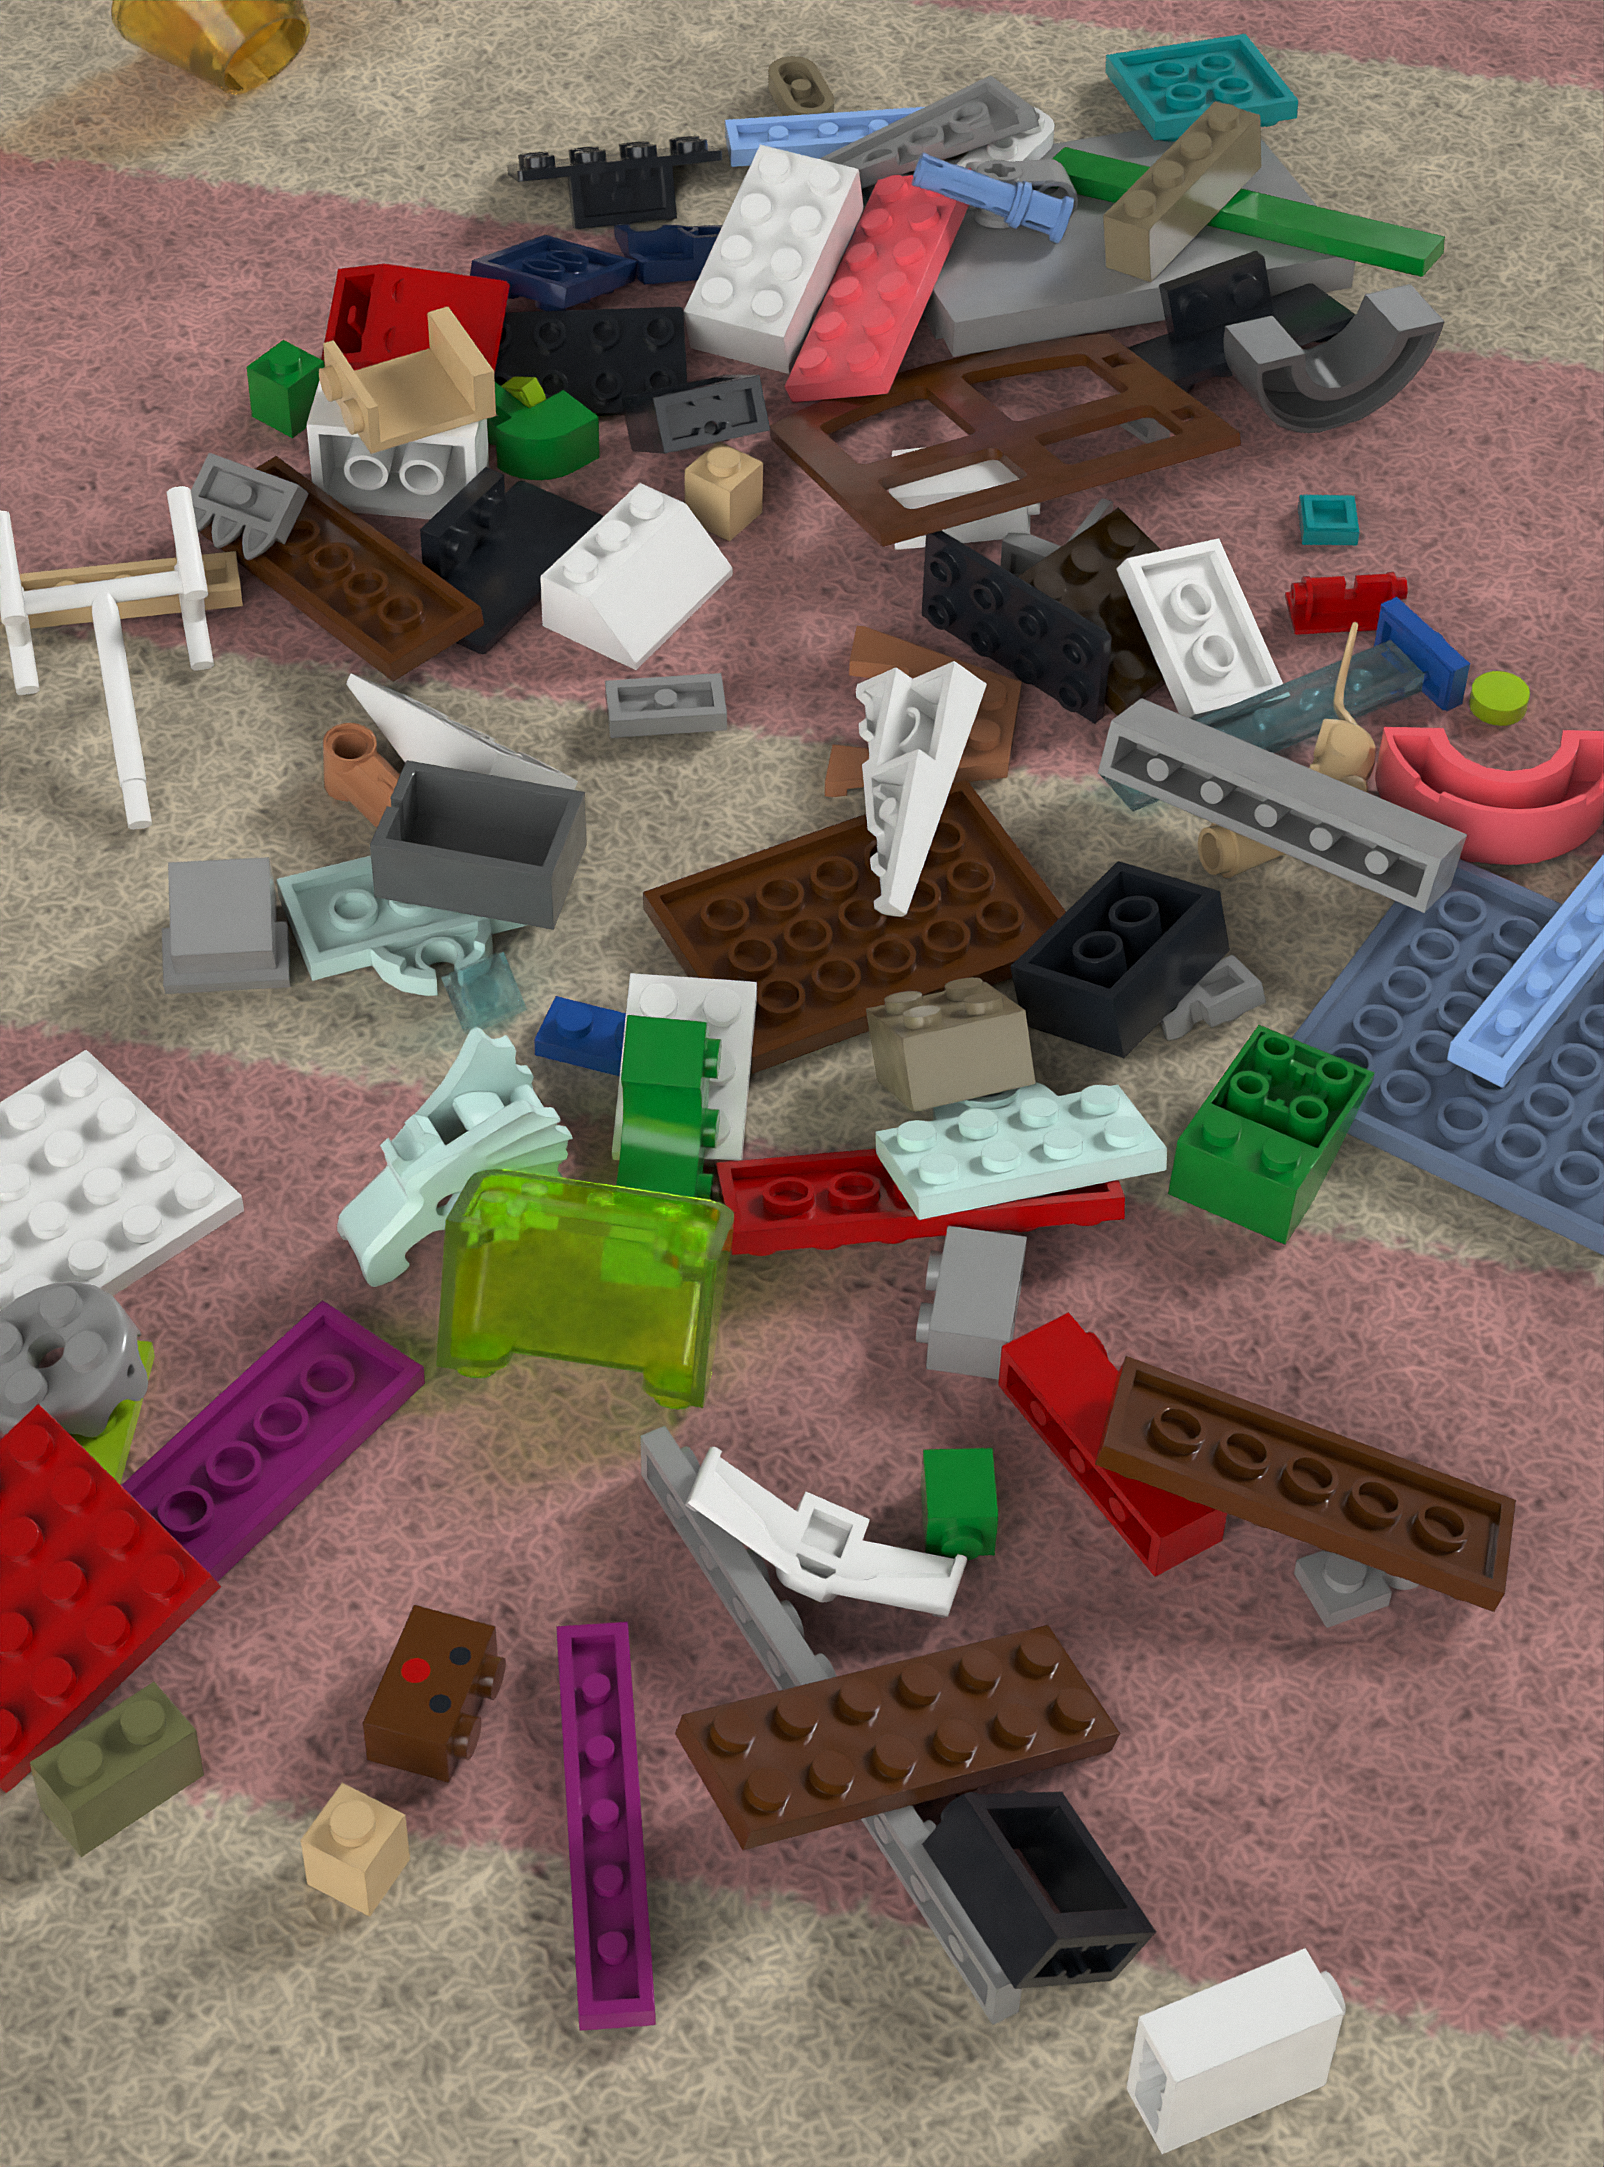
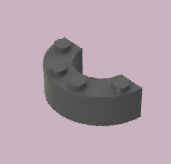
M1408 284L1365 294L1358 312L1347 326L1329 341L1313 348L1302 350L1273 316L1225 326L1224 353L1227 365L1233 376L1273 422L1294 432L1320 433L1361 420L1394 398L1415 377L1429 358L1439 339L1445 321L1414 287Z

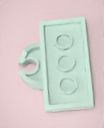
M371 855L276 879L278 897L312 981L373 966L383 981L402 992L436 996L438 995L436 971L429 967V965L437 962L453 964L455 983L460 989H463L472 984L487 969L493 954L492 934L527 926L377 898L374 895Z
M1036 1082L1033 1085L990 1094L988 1097H977L934 1107L932 1121L913 1120L905 1122L896 1128L876 1131V1154L919 1220L1165 1171L1167 1168V1147L1119 1085H1093L1083 1089L1082 1092L1057 1096L1048 1087Z

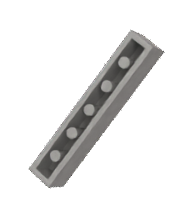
M1142 698L1111 721L1098 769V774L1423 913L1451 887L1467 834Z

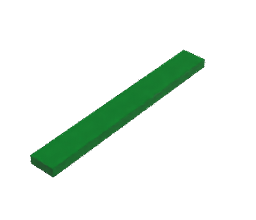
M1064 147L1052 158L1062 164L1077 194L1116 203L1150 168L1149 166ZM1053 186V187H1049V188L1058 189L1059 187H1058V186ZM1242 188L1207 224V226L1419 277L1424 276L1443 255L1445 236Z

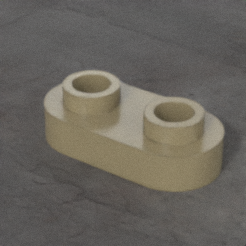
M787 56L771 63L768 69V90L783 116L834 113V95L819 69L811 60L798 56Z

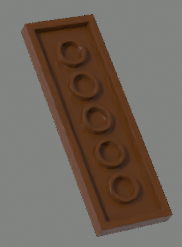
M275 456L255 468L256 470L298 484L309 493L285 544L275 541L266 552L254 559L247 560L243 553L242 533L235 541L220 549L224 552L236 551L239 564L392 682L484 625L482 610L479 605L279 457ZM212 521L211 524L199 533L213 543Z
M1125 1356L1116 1377L1095 1465L1184 1497L1191 1502L1200 1503L1249 1521L1256 1526L1268 1528L1314 1545L1321 1550L1368 1565L1391 1576L1400 1577L1441 1592L1456 1600L1468 1602L1495 1612L1506 1589L1516 1505L1515 1499Z
M1049 1625L682 1714L675 1731L676 1737L743 1851L1112 1751L1121 1734Z

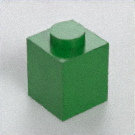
M282 340L249 364L246 368L252 417L291 438H294L306 429L320 381L319 369L325 367L324 361Z
M993 1448L923 1449L920 1491L925 1553L955 1559L957 1554L967 1557V1561L978 1556L995 1555L998 1506Z

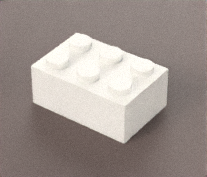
M319 381L306 424L312 482L353 513L431 519L485 467L489 468L487 419L371 454L358 434L351 435L342 417L341 408L336 401L329 402Z

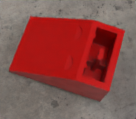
M385 263L340 268L337 272L324 343L334 340L353 370H359L429 349L427 313L449 307L495 374L510 284L504 280ZM323 349V351H322V356H321V360H323V361H324V364H325V360H324V349Z

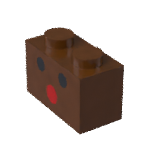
M413 1605L363 1721L368 1761L450 1782L459 1758L470 1760L476 1749L481 1731V1717H478L477 1714L484 1698L494 1700L502 1685L506 1660L497 1655L495 1626Z

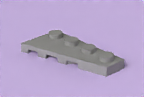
M990 75L820 159L859 169L861 190H863L865 187L876 184L878 179L914 171L923 152L940 160H945L1038 127L1039 123L1034 107Z

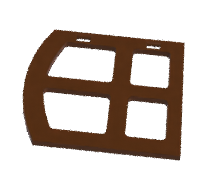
M1108 333L1020 344L917 367L897 373L888 394L822 400L770 425L769 431L770 439L882 547L1241 446L1240 432ZM1084 366L1111 385L1120 394L1030 419L1014 421L970 385L1022 374ZM916 399L929 400L969 435L867 464L857 463L828 436V434L857 421ZM1142 418L1156 420L1175 435L1075 464L1063 463L1044 447L1045 445ZM1193 418L1192 420L1183 422L1186 419ZM989 460L1000 461L1019 478V480L915 509L905 508L887 491L890 488Z

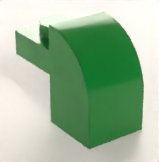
M495 382L496 416L487 418L488 443L496 445L497 468L513 477L526 480H551L569 475L600 458L599 417L567 392L562 390L537 405L528 408Z

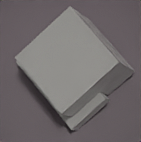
M269 857L168 862L170 928H162L163 987L165 994L291 987L289 930L287 922H277L276 891Z

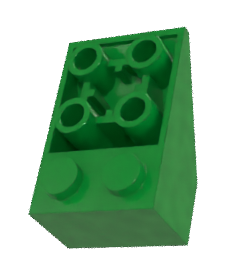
M1258 1025L1177 1140L1168 1194L1286 1245L1314 1201L1374 1080L1375 1072Z

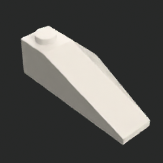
M352 673L350 674L346 685L405 763L409 760L575 790L578 781L525 753H517L495 743L494 738L450 720L447 715L390 687Z

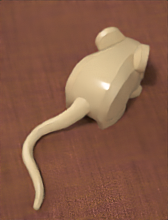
M1353 622L1333 698L1334 711L1340 720H1323L1313 754L1314 760L1309 768L1368 793L1367 781L1371 777L1375 765V744L1371 735L1364 728L1357 725L1343 704L1346 678L1358 630V623Z

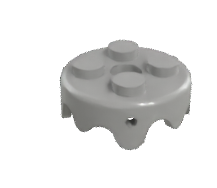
M57 1282L38 1287L18 1297L0 1311V1432L7 1434L39 1403L69 1434L95 1437L104 1431L110 1414L121 1401L126 1399L140 1401L145 1396L148 1388V1377L137 1346V1337L141 1336V1332L112 1295L95 1285L82 1282ZM57 1348H64L63 1356L58 1362L47 1368H39L41 1360L47 1353Z

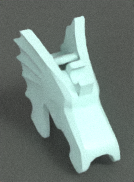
M476 1026L470 1030L459 1055L443 1082L420 1109L404 1122L405 1126L392 1141L387 1138L380 1145L385 1154L387 1166L340 1213L337 1231L343 1240H348L358 1259L362 1274L370 1286L377 1287L393 1281L409 1267L405 1253L413 1245L434 1231L453 1227L489 1197H493L491 1219L487 1233L490 1243L495 1244L521 1235L546 1217L547 1210L542 1202L544 1195L549 1190L564 1185L565 1180L558 1171V1166L567 1159L568 1152L566 1148L568 1140L573 1139L566 1126L557 1125L561 1119L555 1109L544 1107L531 1084L534 1076L527 1065L521 1066L516 1064V1049L507 1035L492 1039ZM452 1194L446 1205L437 1208L439 1201Z

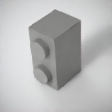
M954 1226L947 1227L943 1252L931 1250L928 1262L925 1289L936 1291L934 1304L921 1302L917 1323L916 1342L928 1344L926 1369L999 1379L1001 1348L1013 1340L1023 1279L1027 1237Z

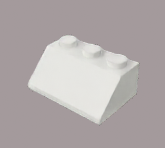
M639 483L541 575L542 625L637 670L733 575V568L686 503Z

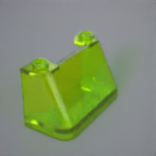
M505 1169L483 1170L474 1173L468 1179L445 1220L436 1367L455 1369L459 1374L470 1378H486L492 1376L496 1370L504 1368L510 1362L514 1353L640 1372L643 1373L642 1389L647 1395L653 1397L660 1406L669 1409H685L690 1406L703 1408L711 1382L732 1244L734 1212L728 1206L719 1202L701 1198Z

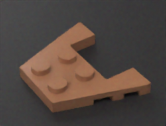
M856 626L849 662V676L873 678L893 668H898L913 679L955 661L987 684L953 783L963 779L973 782L1007 778L1020 702L1021 682L865 626ZM832 744L825 779V796H847V789L864 787L862 764L869 760V748Z

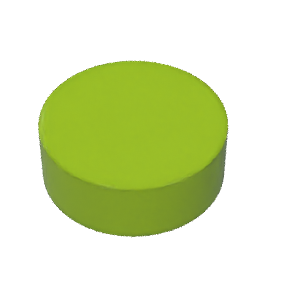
M1503 671L1486 672L1478 676L1472 684L1469 707L1472 713L1485 723L1497 726L1512 725L1519 722L1525 716L1530 690L1527 684L1514 674Z

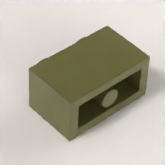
M155 1682L144 1687L30 1762L40 1808L81 1857L204 1776L196 1729Z

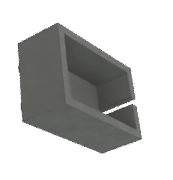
M407 760L390 797L391 807H386L370 843L375 897L554 930L587 845L585 792Z

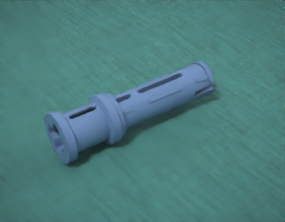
M924 152L918 160L911 183L912 186L930 190L1004 217V222L1008 223V227L1016 229L1022 225L1049 235V240L1054 243H1059L1062 239L1074 204L1072 197L1064 196L1062 199H1058L1033 190L1032 183L1027 181L1017 182L1016 185L1002 182L982 173L940 160Z

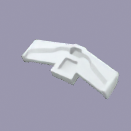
M716 1447L709 1448L685 1506L694 1512L699 1511L773 1564L776 1568L778 1579L785 1587L819 1602H829L838 1595L931 1613L932 1616L948 1617L967 1563V1557L957 1554L955 1559L863 1541L870 1519L808 1492L804 1493L797 1509L794 1510L720 1457L721 1450Z

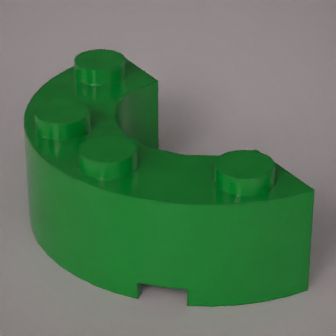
M627 1015L621 1072L623 1088L621 1149L614 1198L611 1209L607 1214L601 1281L681 1289L686 1276L698 1277L702 1237H694L698 1212L710 1213L713 1194V1174H703L705 1148H716L720 1122V1110L709 1109L708 1101L710 1078L718 1079L722 1041L721 1039L710 1038L707 1022Z

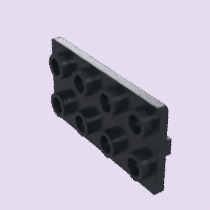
M699 136L670 138V148L657 149V145L649 144V141H637L619 144L620 153L606 154V150L599 149V146L568 149L569 158L555 160V155H549V152L546 151L518 154V164L507 165L508 176L518 182L568 177L573 228L583 229L676 219L677 211L672 166L722 161L721 149L708 145L707 139H699Z
M1255 250L1159 284L1167 334L1130 346L1128 349L1185 392H1188L1196 383L1215 376H1233L1227 365L1224 353L1225 326L1273 316L1299 346L1311 342L1329 341L1347 326L1355 314L1312 283L1271 296L1265 257Z
M681 307L505 312L494 381L502 386L513 377H536L546 399L564 390L597 416L624 415L621 397L687 383L684 311Z
M485 467L420 529L422 564L479 605L482 610L484 625L456 643L476 653L486 654L541 599V575L604 516L525 481H517L505 493L504 474Z
M942 530L927 534L925 542L922 616L935 628L945 630L971 646L978 655L989 657L1008 669L1021 682L1029 685L1032 684L1056 699L1066 710L1076 712L1094 724L1101 720L1104 715L1111 635Z

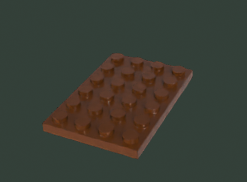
M967 779L952 783L907 914L902 917L884 915L874 909V900L881 896L880 877L871 870L870 857L877 853V840L867 829L866 814L643 892V910L688 977L757 982L751 1074L868 1032L869 1026L866 1009L885 1005L884 999L889 995L905 991L921 992L922 996L945 991V984L962 978H980L991 986L1011 979L1010 966L1066 912Z

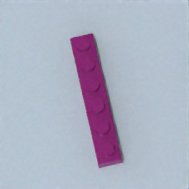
M628 1622L556 1626L579 2031L656 2025Z

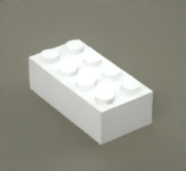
M759 145L684 309L690 348L790 374L864 209L859 169Z

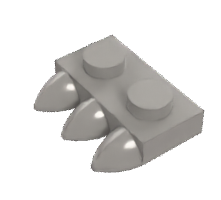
M212 453L208 454L191 489L198 533L213 521L212 540L214 547L217 549L235 541L243 533L242 547L247 560L254 559L266 552L275 541L285 544L309 494L298 484Z

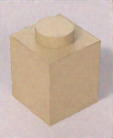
M716 442L685 469V503L705 530L730 542L762 513L763 462L722 442Z
M341 1783L301 1839L307 1884L369 1917L410 1860L405 1814L344 1783Z

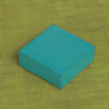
M1299 495L1298 516L1302 545L1358 546L1360 531L1355 496Z

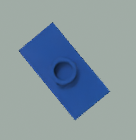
M1398 597L1382 603L1374 648L1441 710L1449 711L1462 705L1470 663L1449 645L1440 633L1434 631Z

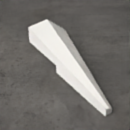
M955 661L913 679L898 668H893L857 684L856 698L865 705L866 718L859 723V735L868 742L869 760L862 764L867 829L877 840V853L870 857L871 870L880 877L881 896L874 900V909L884 915L902 917L907 914L987 685Z

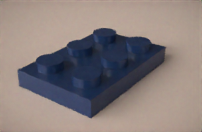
M543 235L472 260L470 276L507 281L510 284L508 299H516L522 296L535 300V307L538 309L561 311L567 310L568 307L578 303H589L591 298L601 294H612L614 289L635 282L638 261L549 235Z

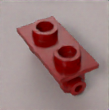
M1395 572L1355 575L1353 589H1346L1344 576L1315 578L1303 576L1301 582L1291 584L1290 592H1285V600L1294 634L1350 632L1353 622L1358 623L1357 631L1377 630L1381 604L1395 597H1398L1400 600H1406L1408 585L1406 577H1396Z

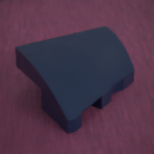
M614 225V236L623 256L638 261L635 277L644 285L698 280L723 225H663L657 230L634 231L630 228V225Z

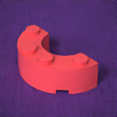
M1384 727L1375 782L1381 799L1467 834L1460 859L1466 862L1498 865L1539 863L1561 856L1586 842L1604 821V731L1563 730L1559 749L1550 760L1531 769L1506 771L1486 768L1465 758L1450 744L1444 728Z

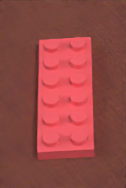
M891 175L877 180L857 224L856 231L853 233L784 386L792 402L889 393L968 209V204L930 190L912 186L913 175Z

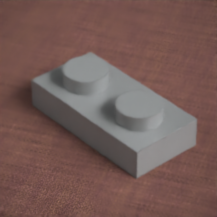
M721 673L605 681V699L610 738L727 730V709Z

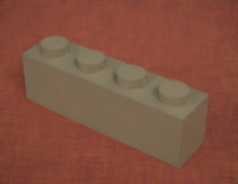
M1215 101L1103 215L1106 267L1152 282L1261 168L1260 115L1239 109L1231 104Z

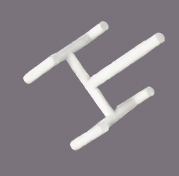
M184 486L174 487L167 491L177 557L174 571L24 591L21 585L10 514L7 511L0 510V614L2 624L6 628L16 693L26 695L37 693L40 690L28 615L92 606V617L119 784L122 788L128 828L132 830L150 827L152 819L122 627L116 603L178 594L191 669L197 671L210 669L214 666L204 598L208 596V589L191 490Z

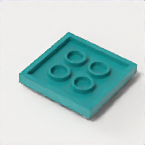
M1246 33L1106 55V75L1154 141H1176L1215 101L1231 104L1239 109L1260 115V127L1274 126L1279 121L1296 119L1298 115L1297 97Z

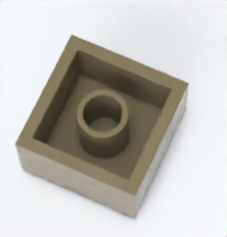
M980 978L953 980L945 984V991L922 996V993L917 991L895 993L884 999L885 1005L866 1009L877 1080L913 1112L1036 1084L1026 1011L991 985L983 982Z

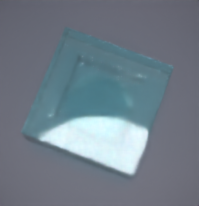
M504 952L494 953L441 976L465 1034H469L470 1030L475 1026L483 1030L527 1010Z

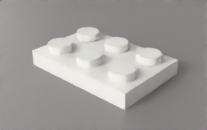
M1219 538L1127 558L1116 568L1179 714L1199 721L1277 701L1286 693V689Z
M630 973L612 1145L613 1160H619L623 1122L621 1072L627 1015L707 1022L710 1038L721 1039L722 1049L718 1079L710 1078L708 1101L709 1109L720 1110L718 1141L716 1148H705L703 1166L716 1167L718 1162L742 1160L757 1001V982Z

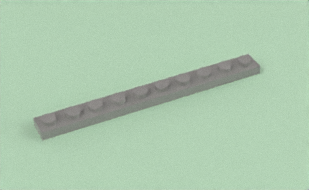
M666 1426L640 1436L642 1477L778 1690L837 1677L827 1657L822 1653L814 1655L805 1642L803 1625L794 1606L788 1600L779 1602L770 1588L768 1570L762 1557L750 1548L746 1550L738 1539L699 1511L694 1512L685 1506L700 1469L699 1462L693 1451L688 1446L679 1448ZM912 1805L861 1819L992 2025L1018 2013L1022 1988L1014 1989L922 1845L937 1826L931 1820L922 1822Z

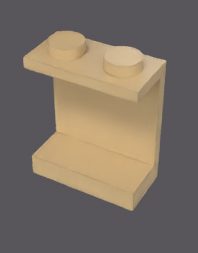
M449 307L427 313L429 349L359 370H353L334 340L323 343L325 367L319 369V379L323 393L329 402H337L341 408L347 430L351 435L358 434L371 454L496 416L494 370Z

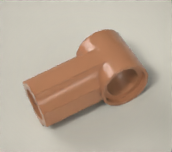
M356 723L336 725L328 730L323 738L324 788L331 797L341 801H350L377 828L386 807H391L390 797L400 774L377 752L376 737L370 729Z

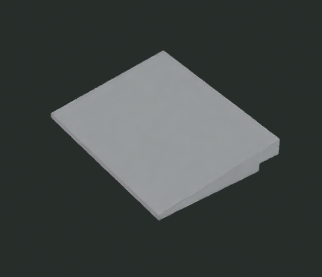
M1146 129L1055 143L1041 159H1052L1064 147L1151 167L1174 142L1154 141ZM1261 139V168L1242 189L1317 206ZM961 159L951 160V161H946V162L955 165V164H957ZM914 171L902 174L901 176L913 175ZM876 184L865 187L862 190L867 202ZM1048 188L1043 193L1052 195L1057 189ZM1077 194L1078 204L1076 211L1070 217L1065 233L1059 243L1051 242L1047 234L1022 225L1016 229L1011 227L1004 229L984 227L975 221V209H967L923 311V315L935 339L943 338L952 357L1020 344L1165 320L1159 284L1255 250L1265 257L1271 296L1309 283L1316 285L1324 292L1352 288L1356 261L1206 225L1152 282H1148L1106 267L1103 215L1115 203Z

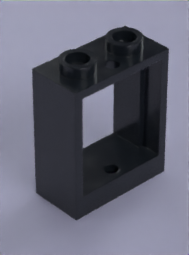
M720 375L621 397L631 449L636 452L666 454L770 431L760 375Z
M1017 1791L1014 1793L993 1794L969 1792L963 1794L945 1807L941 1814L942 1821L922 1844L1014 1989L1111 1981L1121 1973L1156 1933V1930L1062 1791ZM1013 1849L1021 1851L1061 1913H1054Z

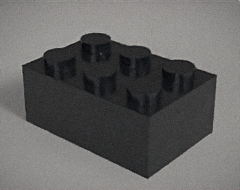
M1118 861L1010 966L1018 1005L1026 1011L1028 1027L1124 1059L1230 951L1221 893L1215 889Z

